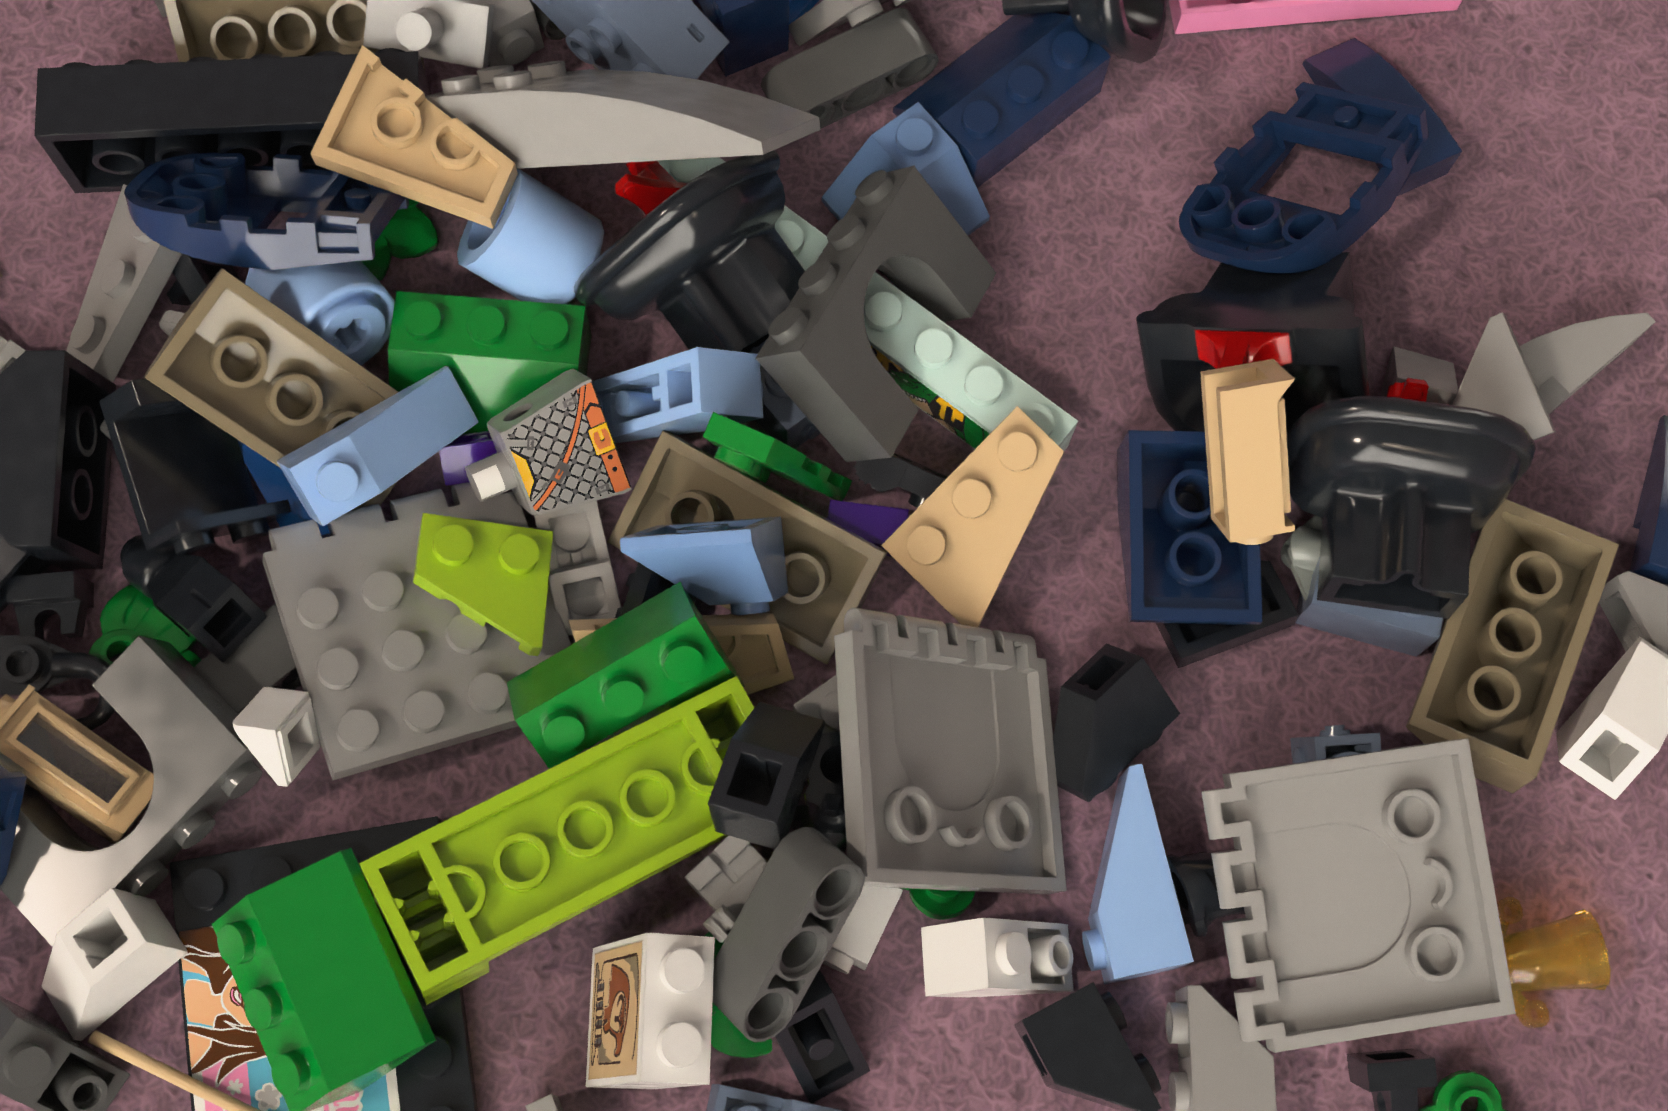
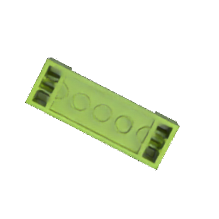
M737 676L359 863L366 882L426 1005L489 973L490 960L729 836L715 831L708 801L731 738L754 709Z

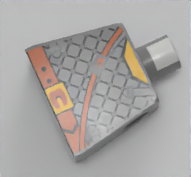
M573 368L563 372L492 417L487 422V428L497 453L465 466L469 482L480 502L512 489L518 504L531 515H541L624 494L632 490L591 378Z

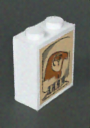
M644 933L593 948L586 1087L663 1089L710 1085L715 937Z

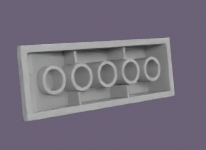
M550 61L529 65L528 71L514 72L513 65L483 68L477 70V75H466L441 80L443 91L425 96L427 100L452 119L458 118L515 162L517 169L764 155L821 130L818 116L757 94L703 80L645 71L596 69L566 71L565 61Z

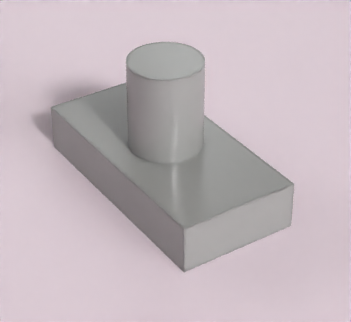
M367 0L363 46L376 49L396 48L405 52L418 51L419 56L423 58L483 69L489 64L495 4L474 0Z

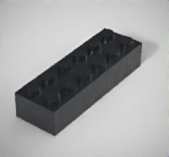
M385 48L374 53L380 58L381 64L401 80L407 79L423 91L425 96L431 95L418 51L405 52L396 48ZM322 51L313 56L279 57L273 54H258L250 59L233 60L194 57L187 62L166 63L136 59L122 65L92 66L81 62H71L62 67L38 68L34 136L75 193L121 191L123 184L128 185L151 164L187 154L241 153L245 158L246 166H273V158L276 154L300 155L303 160V168L331 171L315 165L310 153L358 54L343 55L334 51Z

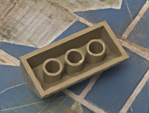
M1505 499L1478 533L1470 555L1469 595L1449 619L1446 618L1406 728L1424 744L1468 738L1475 778L1510 793H1515L1537 778L1619 544Z

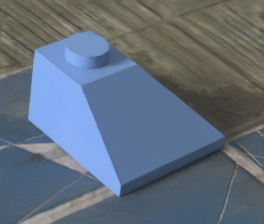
M919 102L873 133L822 196L824 205L840 221L855 201V191L858 185L867 176L879 170L890 172L915 166L967 235L981 227L990 218L957 144Z
M781 516L657 525L620 538L622 553L674 584L681 581L688 593L708 605L730 604L731 614L733 615L757 614L770 611L769 602L775 601L788 593Z

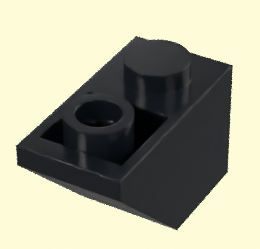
M1106 643L1061 686L1053 737L1057 786L1087 802H1090L1097 794L1112 786L1118 774L1140 752L1155 744L1162 736L1163 730L1180 715V712L1143 657Z
M759 702L731 738L708 801L716 832L773 849L778 846L781 840L788 835L825 727V720Z
M1094 982L1014 1025L1046 1087L1119 1111H1158L1161 1109L1154 1095L1161 1090V1085L1155 1071L1142 1053L1133 1056L1120 1032L1127 1028V1022L1118 1003L1109 991L1100 994Z

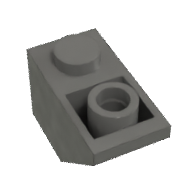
M0 996V1093L36 1111H106L130 1074L84 1043L74 1040L71 1035L51 1022Z

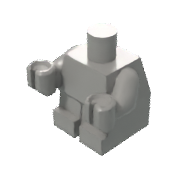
M732 836L726 837L709 856L707 855L685 876L692 888L715 911L702 925L719 943H723L768 863L749 841Z

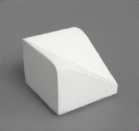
M263 687L232 723L238 737L278 786L288 787L320 748L311 698L308 692Z

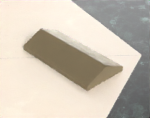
M163 0L179 62H187L194 57H211L217 60L250 59L258 54L300 57L313 56L322 51H334L343 55L358 54L364 42L367 0ZM366 47V48H367L368 50H370L372 53H375V52H377L378 50H381V49ZM420 57L425 72L424 58Z
M220 269L178 321L144 375L145 379L279 468L277 460L398 393L394 388L224 269ZM396 483L354 509L374 504L381 506Z
M662 431L607 541L621 550L620 538L657 525L781 516L788 593L775 601L769 602L770 611L763 613H773L779 624L783 641L826 665L835 653L834 636L844 633V618L847 611L851 608L862 607L887 554V551L753 477L723 464L722 461L714 458L711 454L667 431ZM730 604L721 605L731 611Z

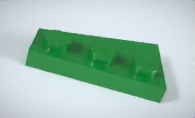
M715 412L712 413L703 434V438L718 447L714 458L763 483H767L770 474L773 473L837 501L844 500L852 483V480L832 472V469L807 458V455L776 438Z

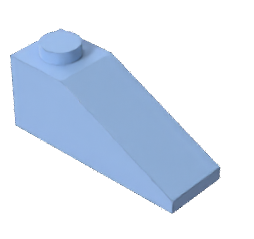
M696 347L592 381L614 442L621 443L658 438L662 431L671 432L674 435L703 432L706 430L713 412L741 424L763 418V384L761 381L760 363L756 360L758 354Z
M444 366L277 460V463L309 517L320 525L325 526L385 491L479 421L448 366Z
M1142 764L1129 766L1119 777L1088 917L1091 930L1082 932L1083 947L1091 971L1101 970L1104 985L1182 968L1194 962Z

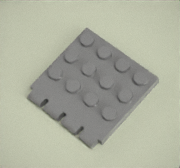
M470 482L451 486L455 505L448 507L443 491L435 489L390 500V510L393 521L390 522L385 521L380 505L374 504L353 509L328 523L329 537L322 538L318 524L313 519L268 531L272 551L263 553L262 563L303 691L308 692L311 698L318 737L332 781L517 727L518 724L514 719L507 682L571 645L560 613L555 611L549 583L543 644L539 656L527 655L518 649L520 643L489 623H486L484 627L463 615L455 603L445 599L440 600L413 583L419 529L423 513L529 528L521 505L518 504L513 491L502 493L480 502Z
M856 607L849 609L844 618V633L835 635L834 642L847 856L861 868L864 874V886L1023 894H1054L1067 891L1046 659L1037 658L1034 638L1025 634L1000 630L991 631L987 628L956 623L944 624L937 620L906 615L895 616L892 613Z
M1468 738L1222 774L1225 788L1201 791L1209 840L1233 837L1234 849L1211 853L1220 909L1244 907L1246 917L1222 922L1231 978L1255 977L1257 987L1233 991L1241 1041L1254 1042L1265 1040L1267 1049L1276 1053L1516 1014Z

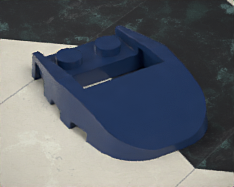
M1302 82L1295 88L1298 101L1287 113L1267 112L1252 125L1255 136L1239 150L1227 147L1213 162L1217 174L1208 184L1197 185L1189 196L1179 216V227L1189 248L1196 254L1208 259L1260 272L1294 273L1308 271L1324 265L1355 243L1391 208L1429 137L1425 108ZM1296 143L1382 164V168L1372 182L1364 181L1350 197V207L1342 215L1257 193L1273 176Z
M202 153L171 157L146 167L127 185L124 191L129 213L133 221L145 235L170 250L214 263L265 270L373 260L375 257V242L398 209H407L409 206V198L334 171L303 168L302 156L276 154L273 158V166H246L245 158L241 153ZM281 211L308 213L305 218L289 217L286 221V229H267Z

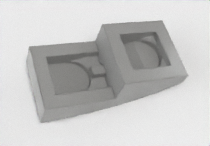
M597 500L541 515H534L537 529L553 531L549 585L555 611L560 613L567 635H573L568 620L615 618L617 609L621 608Z

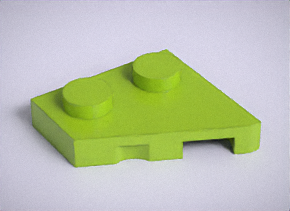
M423 513L420 522L413 583L440 600L445 599L455 603L463 615L484 627L486 623H489L520 643L518 649L527 655L539 656L543 644L553 531Z

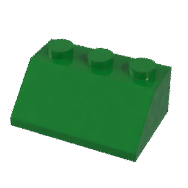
M396 291L388 345L389 386L400 392L444 366H448L479 421L463 434L488 431L487 422L492 417L563 372L573 368L587 376L592 334L586 307Z
M681 581L507 682L514 719L549 769L735 676L738 677L743 687L745 685Z
M352 848L341 850L246 895L212 923L217 936L220 955L230 967L244 1001L246 1017L258 1034L271 1066L273 1082L277 1090L283 1095L289 1111H311L359 1093L436 1041Z

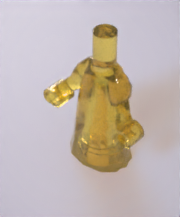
M1506 897L1497 901L1516 1011L1515 1015L1523 1026L1531 1029L1543 1027L1548 1024L1550 1018L1548 1008L1544 1002L1540 1000L1529 1001L1521 992L1559 989L1606 990V987L1610 984L1611 971L1608 953L1599 924L1591 912L1583 909L1559 920L1506 934L1509 925L1517 923L1524 916L1520 901L1514 897ZM1505 906L1509 907L1511 910L1510 917L1507 916L1504 912ZM1531 1009L1537 1012L1536 1020L1531 1017Z

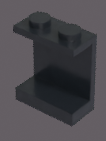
M147 379L131 380L99 401L146 551L173 546L176 555L190 554L215 545L214 538L230 535L233 544L252 541L269 534V523L292 512L288 499L258 505L238 440Z

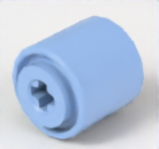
M517 169L518 175L494 229L468 220L457 252L458 264L520 301L568 304L576 297L574 293L576 281L600 256L604 236L602 222L522 170Z
M361 261L279 270L249 268L245 285L361 366L378 353L390 337L395 301Z

